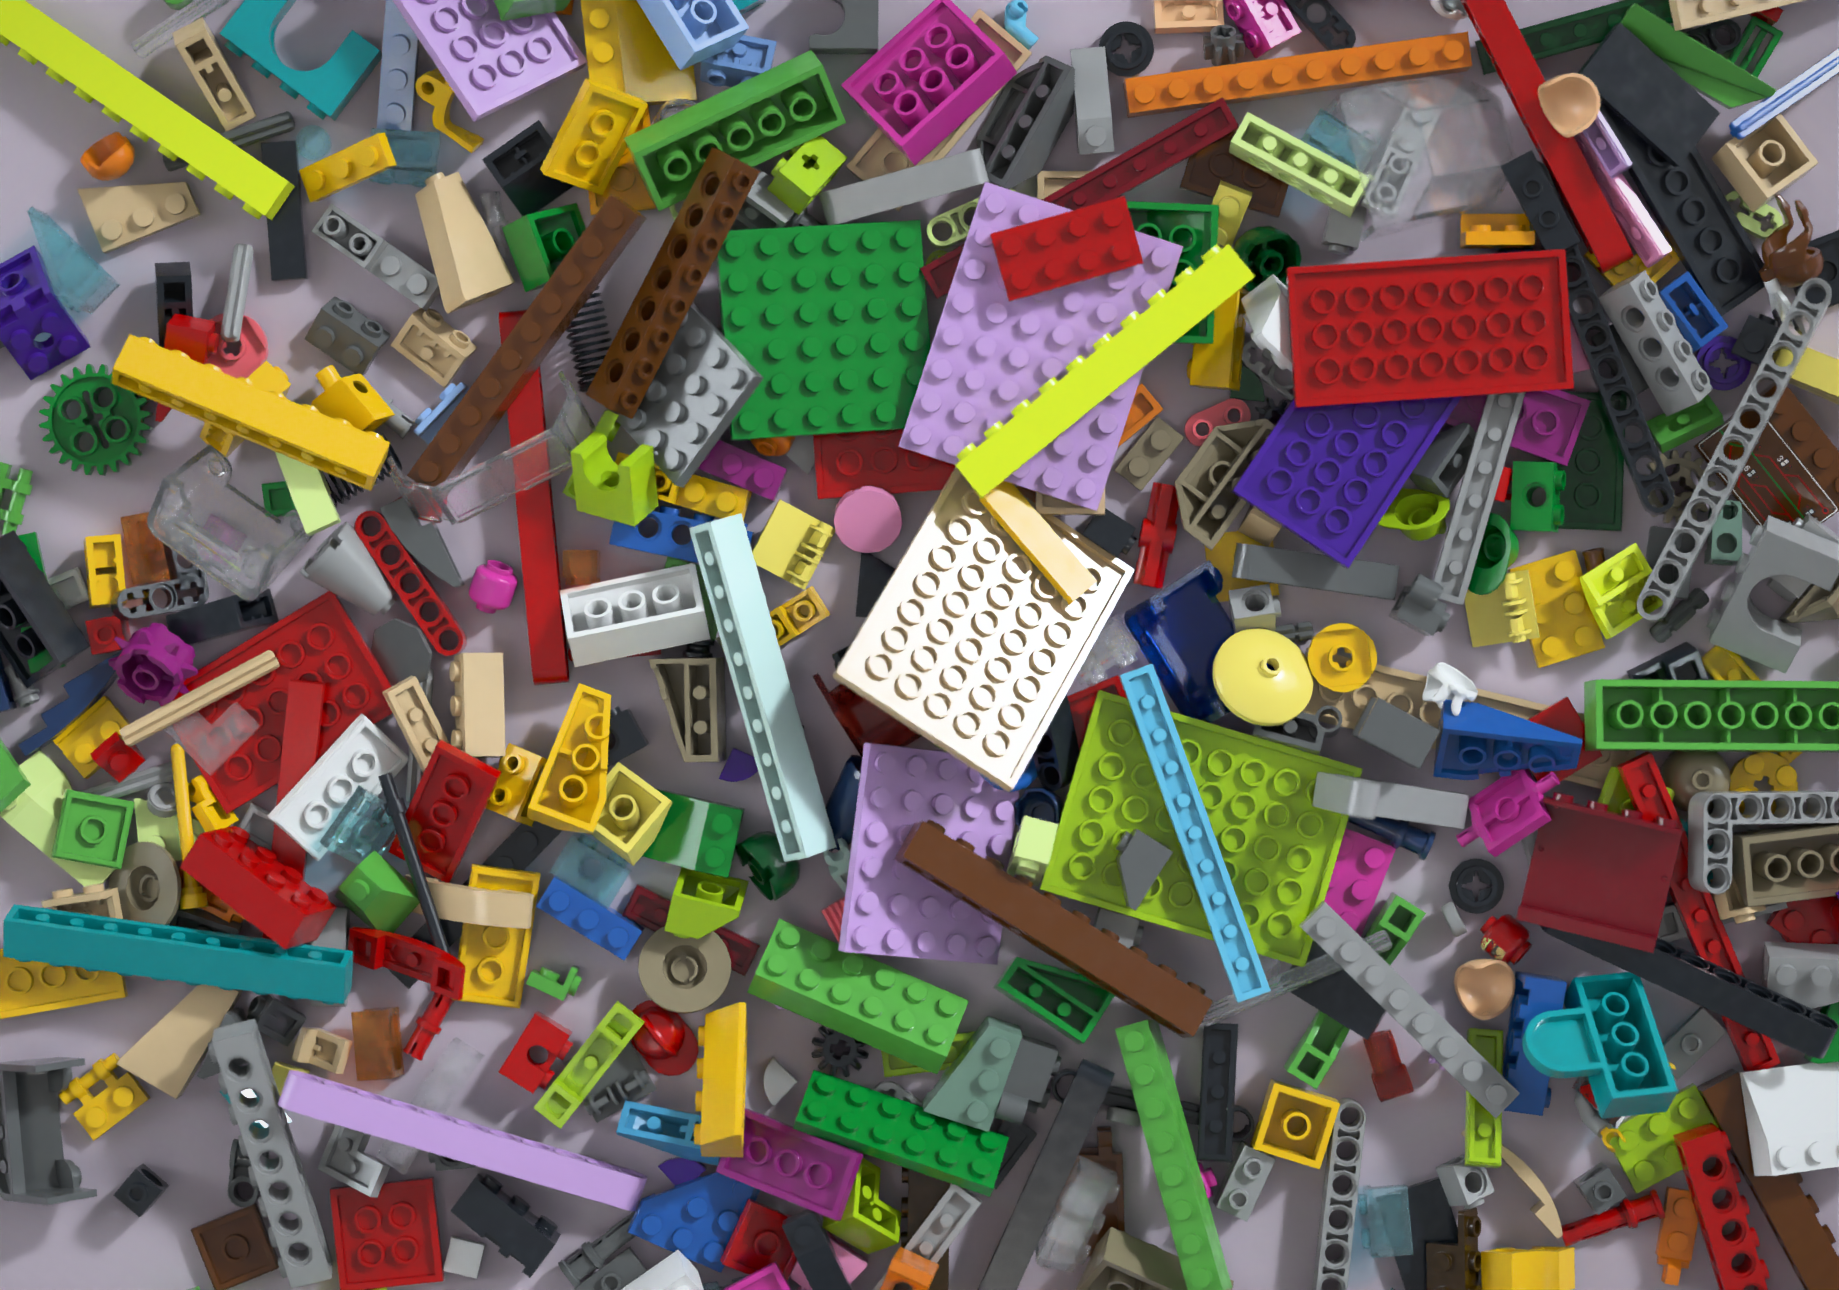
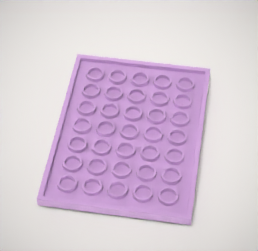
M985 182L899 447L956 465L960 461L956 455L971 443L977 448L987 440L983 433L999 420L1003 425L1014 418L1011 411L1025 399L1032 403L1042 394L1038 389L1052 377L1059 381L1069 372L1065 367L1079 355H1082L1085 359L1096 351L1092 346L1108 332L1112 337L1123 329L1119 323L1135 310L1141 315L1150 308L1146 301L1162 288L1168 293L1183 246L1135 231L1144 262L1142 265L1009 302L990 234L1073 210ZM1143 368L1003 481L1097 511Z

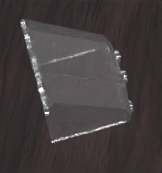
M1460 73L1374 84L1340 93L1326 109L1327 116L1343 112L1372 220V225L1361 234V242L1495 206L1508 183L1501 170V166L1517 158L1500 96Z

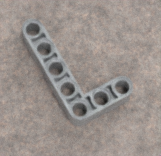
M1317 772L1312 806L1361 818L1375 819V816L1464 829L1470 795Z
M1714 791L1696 793L1692 796L1688 806V879L1691 887L1696 891L1712 894L1724 893L1730 887L1732 882V824L1839 823V810L1837 813L1834 812V803L1836 800L1839 802V791ZM1743 800L1745 803V811L1741 815L1739 812V805ZM1775 800L1777 807L1775 813L1772 814L1771 804ZM1806 800L1808 803V809L1804 814L1802 806L1804 801ZM1712 801L1714 808L1709 816L1707 806ZM1709 836H1712L1713 846L1709 850L1707 848V840ZM1711 870L1713 872V881L1709 885L1707 883V874Z

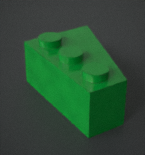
M1015 957L1010 961L993 987L1078 1045L1085 1043L1115 997L1080 974L1020 957Z

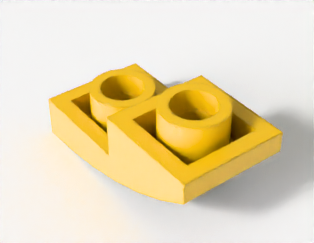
M813 586L769 612L776 631L779 647L831 615Z

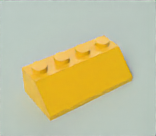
M739 1002L706 1013L705 1026H699L698 1046H704V1058H697V1079H703L702 1091H696L695 1112H701V1124L694 1125V1145H700L701 1157H743L748 1037L746 1002Z

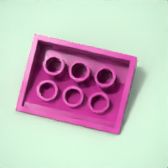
M934 0L843 82L841 86L887 138L916 165L1014 77L1017 71L1007 55L951 0Z

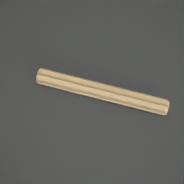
M267 650L121 728L120 735L125 744L131 747L277 669L279 662L275 654L271 650Z

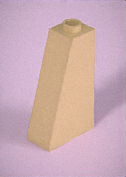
M443 172L427 178L424 181L426 186L417 192L415 196L443 305L447 314L493 297L515 283L459 172L444 176Z
M198 985L119 1059L117 1065L171 1097L179 1098L183 1095L207 1054L208 1043L212 1042L214 1029L220 1028L225 1014L234 1008L244 990H223L217 986Z

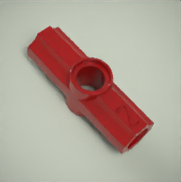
M1156 482L1152 484L1146 518H1143L1139 534L1138 548L1140 550L1138 560L1136 561L1133 584L1158 589L1163 587L1169 554H1172L1177 533V524L1175 522L1179 505L1174 485Z

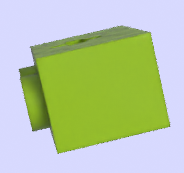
M821 135L792 148L789 152V155L792 157L788 161L782 158L770 172L774 179L767 190L798 215L837 175L848 158Z

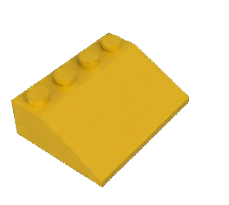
M580 0L590 80L641 98L649 106L698 100L694 65L680 71L637 0Z

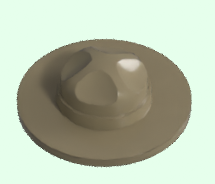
M137 842L125 848L121 870L116 869L109 878V888H118L123 919L168 925L177 912L181 898V879L173 857L165 848L153 842Z
M665 926L660 928L649 937L640 953L638 972L644 991L654 1003L671 1012L686 1014L708 1008L722 996L730 980L731 959L725 943L714 931L699 939L679 938L671 932L664 931Z

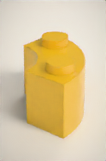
M1532 1246V1249L1529 1250L1505 1247L1481 1251L1482 1290L1575 1289L1574 1247Z

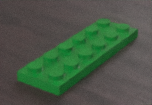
M813 1070L793 1126L795 1130L988 1197L991 1196L1009 1139L1007 1136L990 1130L987 1132L925 1112L921 1106L817 1070Z

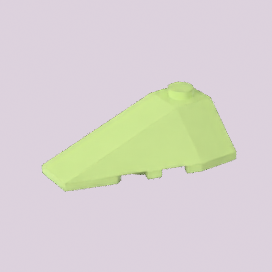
M38 750L19 765L31 785L0 813V817L83 886L104 883L116 870L115 868L51 857L65 789H73L66 773L41 750Z

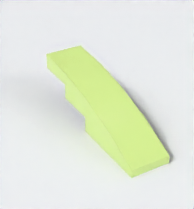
M275 451L306 534L311 536L340 523L341 520L330 496L331 491L323 472Z

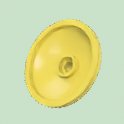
M1260 628L1237 632L1222 644L1214 658L1212 676L1220 699L1231 712L1249 723L1260 726L1285 724L1296 718L1304 710L1311 698L1313 675L1309 669L1307 658L1295 643L1277 632ZM1266 664L1271 665L1275 671L1268 669Z

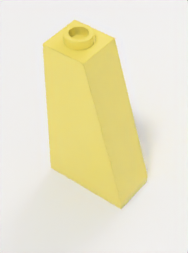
M1807 347L1789 383L1839 405V359ZM1779 349L1774 353L1772 359L1777 366L1785 367L1792 362L1793 355L1787 349Z

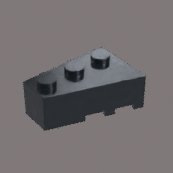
M478 1173L451 1209V1212L480 1237H486L500 1247L498 1252L505 1258L512 1256L523 1264L525 1268L522 1272L531 1278L561 1235L556 1231L558 1226L544 1215L538 1218L529 1211L531 1206L519 1196L513 1195L511 1198L501 1190L503 1185L491 1175L486 1174L483 1177Z

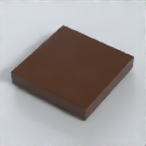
M256 1203L191 1229L214 1290L229 1289L279 1268L277 1253L271 1245L267 1228Z

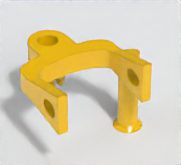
M438 68L421 75L416 81L415 89L419 97L435 106L432 113L434 127L445 133L470 153H473L483 144L485 139L451 122L449 113L455 95L454 91Z

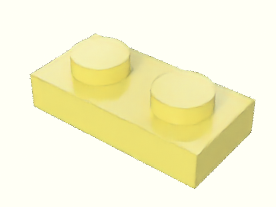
M1222 180L1219 183L1211 205H1219L1217 243L1224 247L1229 244L1232 247L1253 192Z

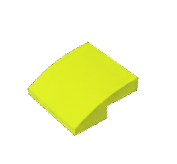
M1636 543L1631 544L1579 577L1587 603L1605 639L1614 637L1643 618L1637 610V600L1652 569ZM1650 596L1644 601L1643 608L1647 614H1650L1661 607L1663 601L1658 596Z

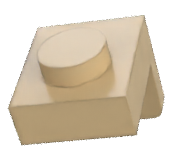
M1733 875L1731 885L1727 891L1721 894H1712L1720 920L1734 918L1735 924L1756 920L1754 913L1766 910L1765 905L1745 906Z
M302 1027L294 1042L292 1060L310 1063L335 1074H343L353 1041L323 1029Z

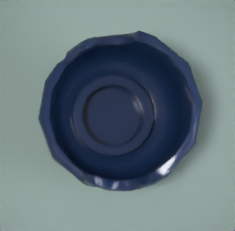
M1027 789L1014 804L1015 822L1019 829L1024 816L1059 824L1064 804L1057 794L1048 789Z

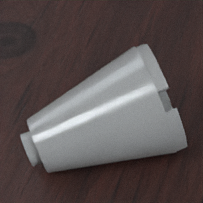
M347 522L344 525L341 524L317 548L318 552L314 556L316 560L313 561L309 558L300 571L305 578L372 615L377 614L379 611L384 615L397 601L393 596L396 592L353 527Z

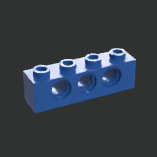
M660 506L659 512L652 511L644 518H653L657 522L658 531L655 536L651 538L642 536L639 530L640 523L634 527L614 521L609 544L699 563L692 538L689 543L679 545L673 539V532L680 525H686L691 528L714 521V517L694 513L693 519L679 517L681 510ZM747 531V536L751 546L754 532Z

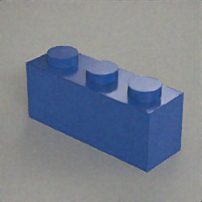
M558 874L552 879L536 905L542 911L624 961L645 929Z

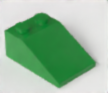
M656 789L669 798L672 804L655 841L642 857L728 878L732 868L745 808Z

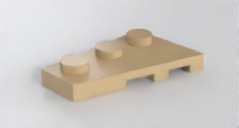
M187 182L77 189L101 249L105 254L201 215Z

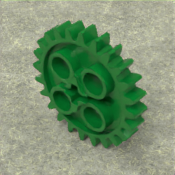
M87 364L85 374L79 368L74 367V378L71 379L67 375L61 374L60 377L64 385L60 387L51 384L50 387L56 393L55 396L43 397L50 404V408L39 410V413L48 416V421L39 424V427L49 429L50 433L42 438L44 442L54 441L55 445L49 452L50 454L63 453L59 460L60 464L65 465L70 460H73L71 465L72 471L77 472L84 465L85 475H92L94 468L97 467L99 475L105 476L107 466L109 465L113 472H120L119 461L128 466L132 465L129 454L141 456L142 453L137 444L149 443V440L142 436L143 431L153 430L152 426L144 423V419L153 416V413L143 411L142 407L148 404L150 400L148 398H138L139 394L112 384V372L108 375L107 365L101 364L98 373H96L94 366ZM109 388L113 392L114 398L109 406L103 407L100 405L98 397L103 389ZM85 391H88L90 395V402L95 414L103 415V419L99 421V426L103 435L108 440L109 447L107 449L103 446L99 428L90 425L89 421L94 419V415L83 396ZM72 401H77L81 405V414L78 418L71 420L66 412L67 406ZM122 420L126 425V433L122 438L115 439L111 434V427L114 422ZM90 433L94 438V445L91 450L84 452L79 446V440L83 434Z

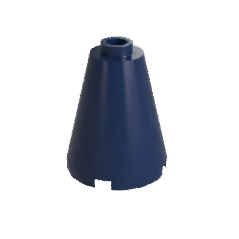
M851 755L846 761L825 806L836 843V848L829 850L831 852L834 849L840 851L839 838H843L848 845L852 843L862 757L858 755Z

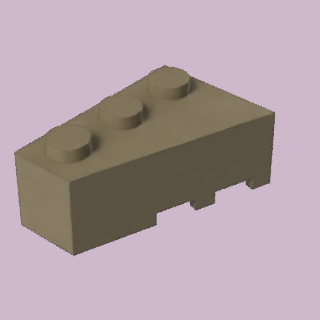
M724 657L648 659L660 687L661 698L667 707L671 719L670 724L683 761L720 762L727 760Z

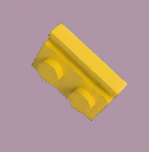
M103 696L54 739L53 742L58 745L83 778L89 779L101 768L93 760L90 753L114 732L117 731L120 734V729L131 723L114 706L109 697Z

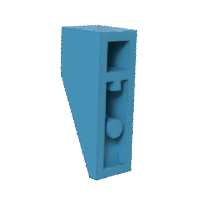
M625 1100L616 1131L617 1135L691 1161L718 1166L721 1158L701 1157L700 1145H694V1125L701 1124V1115Z

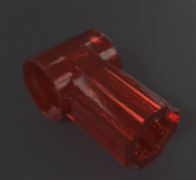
M1391 1030L1374 1032L1369 1041L1362 1038L1373 1071L1371 1073L1372 1081L1380 1102L1382 1103L1414 1092L1407 1068L1404 1063H1401Z

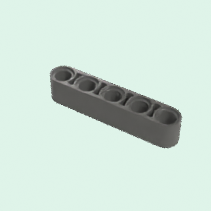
M1236 543L1232 577L1395 600L1400 566L1354 559L1350 567L1346 569L1322 554Z

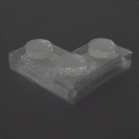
M234 702L212 725L197 711L164 730L209 775H212L261 726L237 702Z

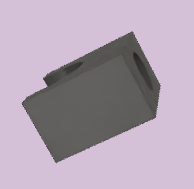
M833 0L841 6L845 13L843 24L832 34H813L809 36V51L812 50L814 54L877 53L879 0Z
M1371 696L1351 735L1411 767L1420 769L1440 730L1379 697L1376 699Z

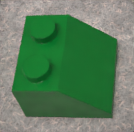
M577 203L527 214L502 227L525 292L541 289L545 286L585 231L586 227Z

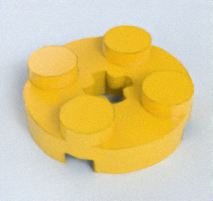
M1336 623L1324 627L1313 636L1307 650V662L1311 674L1319 685L1335 692H1349L1360 688L1373 674L1377 664V651L1373 640L1363 630L1352 624ZM1341 647L1344 648L1345 653L1351 654V660L1346 661V667L1343 668L1339 667L1338 662H1333L1332 655H1336L1337 649Z
M1752 753L1737 761L1730 770L1731 782L1729 791H1758V788L1754 787L1755 780L1761 781L1763 776L1768 778V784L1771 785L1770 791H1798L1795 769L1784 758L1774 753ZM1743 800L1739 805V812L1741 814L1745 811ZM1775 800L1771 804L1772 814L1775 813L1777 807Z

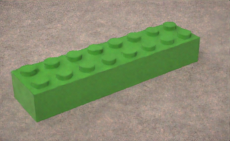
M1622 679L1584 682L1585 751L1839 753V681Z

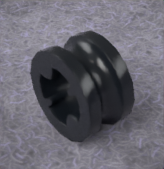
M704 640L686 644L687 648L682 653V656L713 658L710 647L714 646V641Z

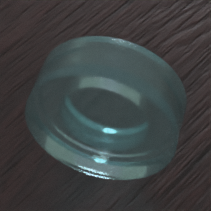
M306 126L300 130L296 137L298 152L308 160H321L331 150L332 141L330 135L319 126Z

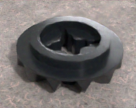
M1125 21L1112 25L1104 32L1099 43V47L1105 46L1107 70L1118 77H1133L1141 73L1148 67L1154 54V44L1150 34L1144 27L1134 22ZM1123 35L1128 45L1141 46L1131 52V63L1129 64L1124 54H1112L1116 49L1121 48Z
M1475 858L1461 862L1452 871L1448 887L1451 899L1460 909L1469 913L1479 914L1493 909L1499 903L1504 891V881L1496 866L1486 860ZM1475 871H1477L1480 882L1490 885V887L1479 890L1477 901H1475L1472 890L1462 887V884L1473 881Z

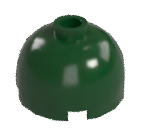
M1272 226L1254 227L1244 232L1237 239L1233 247L1235 253L1255 276L1243 286L1250 292L1272 274L1287 287L1286 268L1300 267L1302 256L1298 243L1286 232Z
M770 831L759 832L736 845V852L742 866L744 867L748 864L754 875L749 876V878L768 900H778L796 885L800 876L799 861L784 862L776 833Z

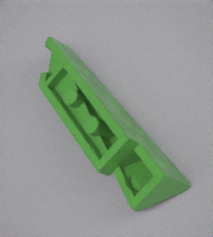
M1635 3L1628 8L1620 22L1695 91L1727 109L1772 97L1776 92V89L1682 31H1675L1672 25Z

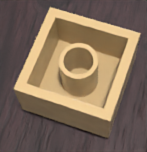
M1781 113L1744 139L1738 140L1734 137L1711 158L1752 212H1755L1775 198L1776 195L1802 179L1819 163Z

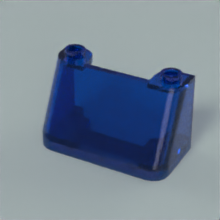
M1210 560L1202 563L1141 601L1124 614V621L1129 632L1149 664H1153L1157 677L1180 714L1208 723L1230 712L1215 689L1212 668L1217 651L1230 636L1234 635L1232 621L1216 597L1222 591L1223 577ZM1266 664L1268 669L1275 671L1271 665Z

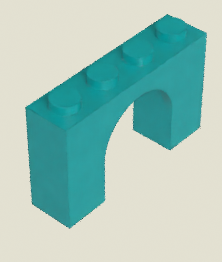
M244 0L220 32L227 39L224 46L239 58L245 53L255 60L251 67L267 79L271 74L282 81L279 88L292 98L296 99L300 94L310 103L306 108L320 119L324 120L328 115L335 121L380 62L382 52L352 30L330 60L323 66L310 71L291 69L285 66L277 55L275 33L281 20L297 0Z

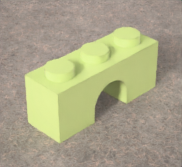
M1024 816L1019 832H1017L1013 842L1007 873L1013 877L1015 874L1021 875L1030 880L1034 886H1039L1050 861L1058 824Z

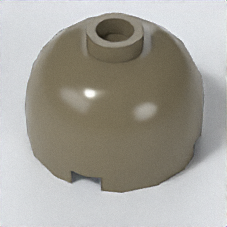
M1672 752L1661 768V776L1666 787L1673 789L1675 792L1672 801L1673 805L1680 810L1688 811L1689 801L1696 793L1729 791L1731 782L1729 767L1723 757L1717 752ZM1712 801L1709 802L1707 811L1714 808Z

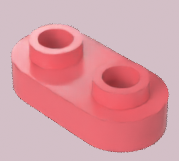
M1236 398L1218 403L1192 415L1186 421L1184 426L1185 437L1189 443L1200 447L1215 426L1250 421V409L1245 402ZM1236 409L1240 413V418L1237 422H1231L1228 419L1227 414L1229 410ZM1199 423H1205L1208 426L1209 431L1207 435L1200 436L1197 434L1196 426Z

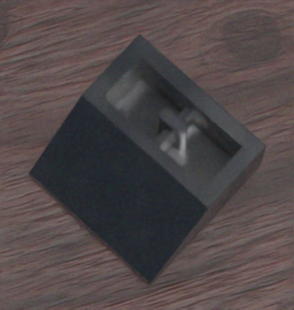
M539 120L482 159L522 217L540 211L574 187V185L546 176L540 170L554 141Z

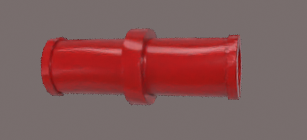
M434 992L422 1017H417L415 1023L418 1025L402 1051L422 1061L435 1034H440L442 1030L440 1025L455 1000Z

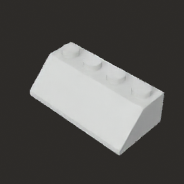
M695 563L560 590L567 638L575 667L710 639Z

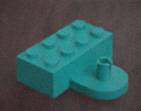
M1630 972L1574 977L1565 993L1564 1004L1566 1009L1546 1011L1538 1014L1530 1021L1522 1039L1523 1051L1529 1063L1539 1072L1553 1078L1563 1079L1588 1076L1601 1119L1667 1112L1678 1093L1641 977Z

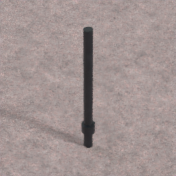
M391 772L378 776L386 803L383 805L387 817L391 816L433 945L451 954L404 813L407 811L404 798L399 797Z

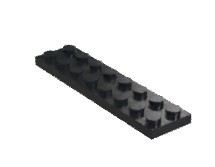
M1600 101L1599 110L1633 163L1632 167L1628 169L1629 174L1686 271L1690 273L1719 314L1723 316L1764 288L1765 285L1759 274V270L1764 267V263L1696 146L1679 167H1674Z

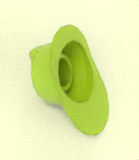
M1401 488L1378 525L1389 529L1401 530L1406 537L1413 541L1428 540L1437 534H1444L1446 532L1445 516L1450 509L1449 498L1424 490Z

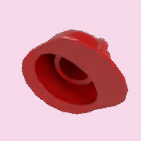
M647 1000L637 1005L632 1012L641 1018L644 1024L630 1040L632 1045L649 1066L660 1074L676 1076L689 1071L695 1064L699 1053L698 1041L693 1031L678 1013L661 1008L652 1000Z

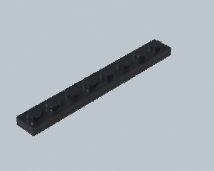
M537 821L533 822L532 827L521 823L482 865L525 870L563 830L555 829ZM469 878L462 885L468 886ZM440 919L450 948L461 936L463 922ZM425 923L411 938L433 945L427 924ZM388 969L408 989L418 981V979Z

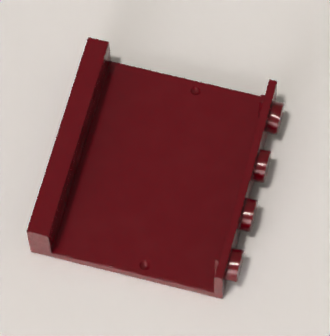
M1554 792L1553 797L1546 796L1543 803L1551 817V821L1538 829L1516 920L1653 953L1683 828L1676 827L1677 821L1657 816L1655 822L1642 819V812L1622 808L1621 814L1607 811L1608 804L1588 800L1587 806L1574 803V796Z

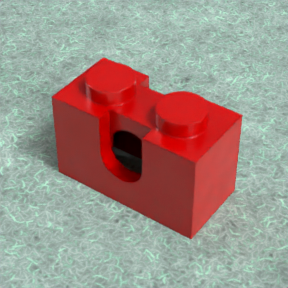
M537 1011L500 1068L499 1073L532 1094L535 1093L538 1087L545 1090L555 1074L550 1069L555 1059L559 1058L563 1061L574 1044L568 1040L573 1032L540 1011ZM539 1045L547 1050L548 1058L545 1062L537 1063L531 1058L530 1048L532 1046Z

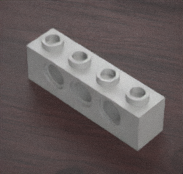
M1645 270L1613 285L1598 297L1666 417L1700 402L1713 390L1707 373L1699 365L1690 343L1684 339L1675 323L1673 314L1665 306L1658 293L1656 284L1649 278Z

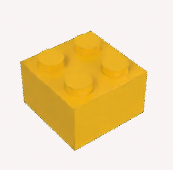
M1270 1079L1250 1144L1255 1150L1320 1170L1340 1102L1326 1095Z

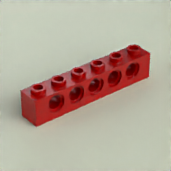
M1709 1123L1673 1135L1719 1290H1743L1750 1285L1754 1286V1290H1768L1765 1281L1770 1278L1765 1261L1759 1259L1756 1248L1760 1247L1759 1238L1754 1227L1749 1228L1746 1216L1750 1215V1208L1745 1196L1739 1195L1736 1184L1740 1183L1741 1179L1735 1163L1730 1164L1727 1151L1731 1150V1145L1726 1132L1720 1131L1713 1123ZM1710 1157H1716L1715 1166L1711 1170L1703 1171L1704 1161ZM1720 1189H1725L1724 1199L1718 1203H1713L1712 1197L1714 1193ZM1730 1221H1734V1230L1730 1234L1723 1235V1226ZM1737 1254H1745L1742 1264L1735 1267L1731 1265L1732 1259Z

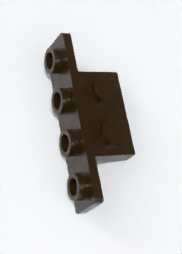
M1476 1207L1458 1211V1243L1430 1242L1426 1244L1427 1290H1482L1481 1286H1479L1481 1253L1478 1251L1481 1220L1478 1217Z

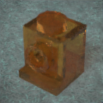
M563 550V578H566V585H591L600 582L601 551Z

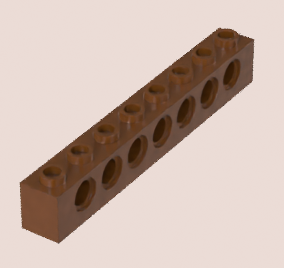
M712 147L586 392L587 396L604 407L633 419L758 177L759 170Z

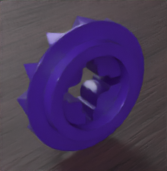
M1717 336L1702 346L1697 352V361L1707 373L1713 389L1727 391L1737 388L1747 379L1750 373L1751 363L1731 354V350L1737 340L1734 337ZM1721 349L1726 360L1737 361V364H1732L1726 368L1724 378L1719 367L1709 365V363L1719 360Z

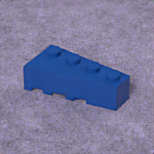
M1516 971V987L1511 1001L1503 1058V1077L1520 1094L1503 1111L1543 1116L1544 1108H1549L1551 1101V1088L1548 1087L1550 1076L1539 1072L1529 1063L1523 1051L1522 1039L1527 1026L1535 1016L1546 1011L1562 1010L1567 982L1557 976Z

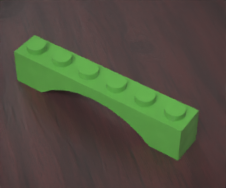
M1392 892L1363 940L1391 965L1408 943L1426 913ZM1318 1010L1283 1067L1287 1072L1317 1089L1333 1064L1350 1029Z

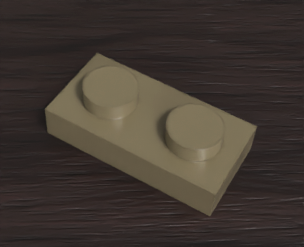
M1157 416L1114 470L1141 492L1182 442L1184 437Z

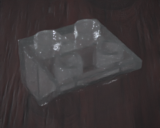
M1119 614L1110 617L1104 624L1075 677L1078 684L1087 683L1088 686L1092 687L1108 677L1105 671L1116 665L1118 669H1122L1138 659L1135 653L1140 651L1141 648Z

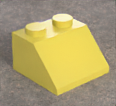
M617 762L607 774L606 803L594 833L591 835L634 866L655 841L672 801L620 762Z

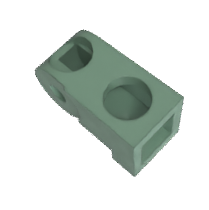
M1726 501L1707 537L1704 564L1737 565L1742 555L1741 501ZM1710 506L1708 512V519L1711 517L1712 514Z

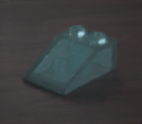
M32 206L27 212L51 281L60 291L57 298L71 311L74 309L77 313L84 311L93 314L120 284L47 213Z

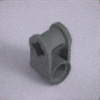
M234 1139L229 1161L228 1197L235 1206L248 1207L257 1202L261 1194L258 1186L253 1187L254 1193L251 1199H244L238 1193L237 1188L240 1182L246 1181L251 1184L248 1167L251 1166L248 1156L242 1155L238 1139ZM269 1151L262 1153L265 1158L269 1159Z

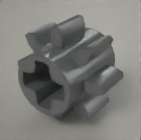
M1230 25L1215 26L1211 29L1210 36H1203L1204 59H1211L1214 66L1236 64L1237 57L1245 56L1243 33L1236 34V29Z

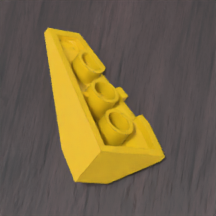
M581 683L578 684L528 806L527 818L558 830L594 833L606 803L611 709L610 694Z

